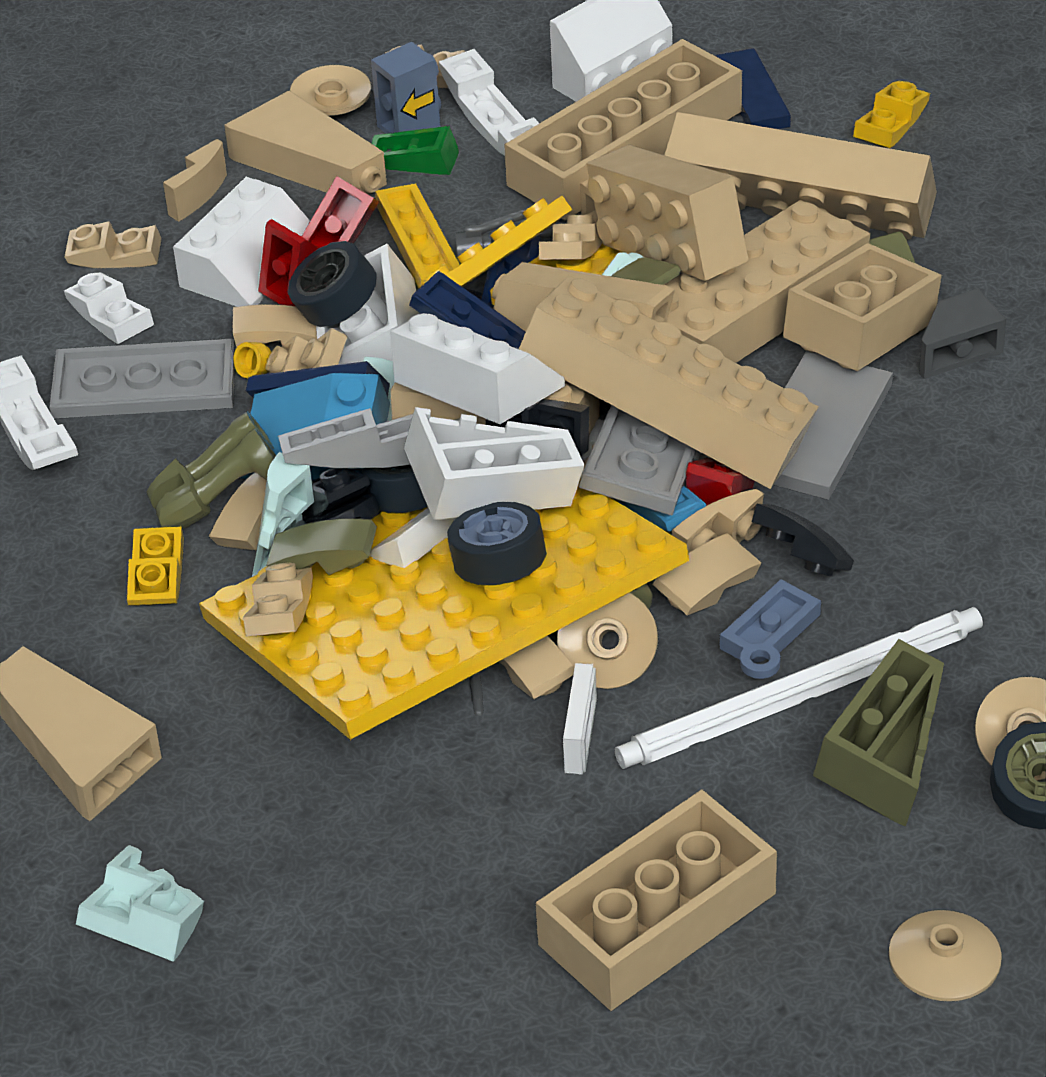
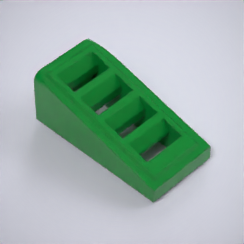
M450 126L374 135L371 144L384 152L386 170L450 175L459 154V149Z

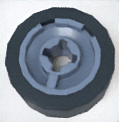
M495 502L468 510L456 518L447 531L455 573L464 581L476 585H500L519 580L530 575L540 567L547 555L539 514L530 506L518 502Z

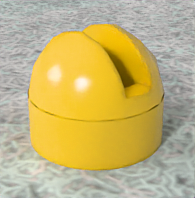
M260 342L241 343L236 348L233 357L237 373L244 378L267 374L269 371L265 367L271 350Z

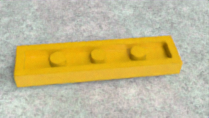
M416 183L375 191V198L379 201L377 208L407 267L415 278L418 288L425 284L424 279L442 266L446 265L452 271L460 265Z
M563 195L550 204L542 198L523 212L526 220L521 224L515 226L513 221L510 220L490 235L494 240L493 243L484 249L479 242L457 257L461 262L458 267L450 271L444 265L424 279L425 283L437 271H440L461 287L465 286L551 227L552 224L557 223L572 208Z

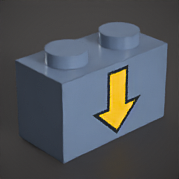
M410 42L371 59L376 119L379 129L387 134L440 127L439 110L441 109V100L437 87L439 69L436 60L431 54L426 53L416 44Z

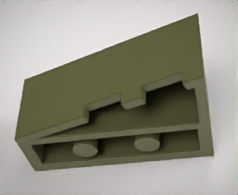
M898 639L825 735L813 776L906 827L919 788L920 774L929 740L928 736L944 663Z

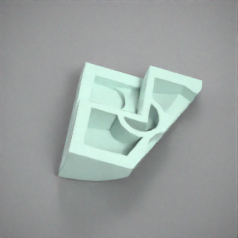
M281 452L276 455L268 469L252 577L257 575L262 568L266 567L275 535L286 531L294 524L303 520L302 513L314 503L310 466L285 463Z
M128 845L107 864L104 883L79 905L76 925L174 962L198 923L204 901L190 889L179 886L174 881V877L166 870L159 869L152 872L139 865L142 851Z

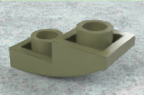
M334 519L288 529L275 535L266 566L279 563H295L296 569L310 568L318 562L328 575L346 567L355 568L369 558L377 526L372 520Z

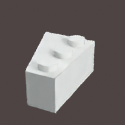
M415 407L404 450L433 520L458 518L468 510L495 502H518L528 505L534 510L571 506L585 465L568 430L507 421L505 428L477 424V416L461 414L459 421L430 417L431 409Z

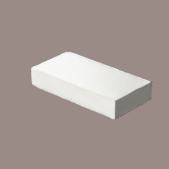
M575 663L563 735L565 773L583 774V772H586L597 702L596 668H593V664Z

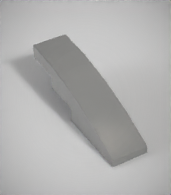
M371 408L278 435L285 463L328 468H387L411 465L404 446L413 414L376 425Z

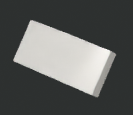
M103 273L85 275L78 280V284L64 290L66 299L79 314L117 344L154 325L150 310L127 299L123 284Z

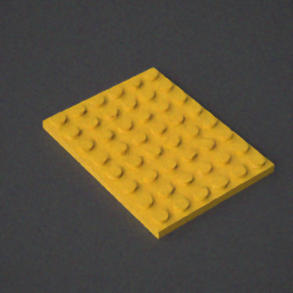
M578 484L571 506L535 510L540 516L547 555L540 567L530 575L514 582L500 585H476L464 581L454 571L448 538H445L419 560H415L405 568L393 564L389 565L369 556V558L355 568L346 567L328 575L321 565L316 562L310 567L312 568L313 575L310 598L304 618L296 632L246 637L243 616L255 605L252 584L266 572V567L262 568L257 575L237 585L220 589L214 596L200 602L199 605L202 616L207 623L351 740L689 561L686 543L614 499L579 488ZM428 507L406 513H387L382 511L371 519L377 526L371 549Z

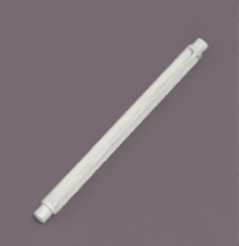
M975 607L961 612L954 610L915 625L902 633L892 634L637 734L631 738L630 742L615 747L616 759L622 769L638 763L642 765L649 764L687 749L690 745L700 741H707L798 705L811 697L821 696L871 676L898 639L925 653H929L965 639L968 633L982 628V617Z

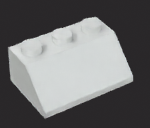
M587 0L550 20L553 88L574 101H578L671 46L672 24L659 1Z
M245 177L173 246L179 287L237 307L258 305L266 297L258 291L266 222L273 219L302 236L310 220L282 188L257 179Z
M388 244L364 255L374 268L377 279L376 287L370 299L363 307L347 320L333 326H316L317 339L331 328L347 335L338 365L363 362L364 357H375L393 361L390 331L419 314L418 311L409 306L411 297L416 292L415 278Z
M423 313L415 315L408 322L390 331L394 382L498 424H502L524 411L525 408L536 404L565 386L563 376L531 354L511 347L504 341L492 340L474 333L469 328L458 327L442 321L432 314Z

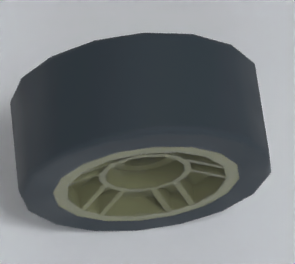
M1046 722L1024 724L1009 732L996 747L990 774L992 796L1002 813L1021 826L1039 830L1046 829V782H1039L1034 777L1041 775L1042 771H1046Z

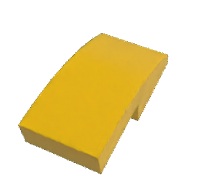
M896 81L876 93L873 110L855 122L853 137L887 148L893 147L919 118L929 101L930 93L916 89V85L910 82Z
M181 526L133 529L132 559H129L128 605L177 603L180 591L184 535Z

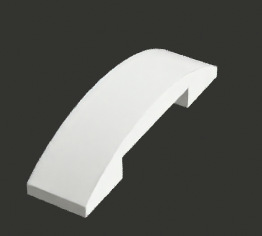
M475 49L439 61L441 74L457 104L470 123L499 153L505 156V143L539 124L534 117L525 120L494 85V71Z
M22 355L0 362V422L24 464L29 469L35 470L77 456V448L63 424L57 425L39 395L35 377Z

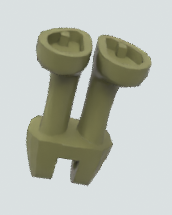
M246 411L234 419L230 426L197 459L184 466L175 458L154 479L147 490V496L153 508L156 509V515L161 527L181 526L184 529L199 521L211 512L210 503L224 489L248 473L255 472L267 480L269 466L276 457V454L273 451L274 447L270 439L251 413Z

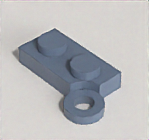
M780 579L720 634V649L739 659L740 667L747 676L758 679L771 677L780 669V652L821 615V600ZM765 659H768V660H769V661H768L767 663H765V664H756V663H754V662L764 661Z

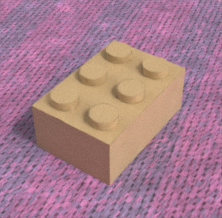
M866 243L789 289L783 337L799 344L804 350L816 352L836 361L843 368L859 371L928 326L937 306L942 275Z

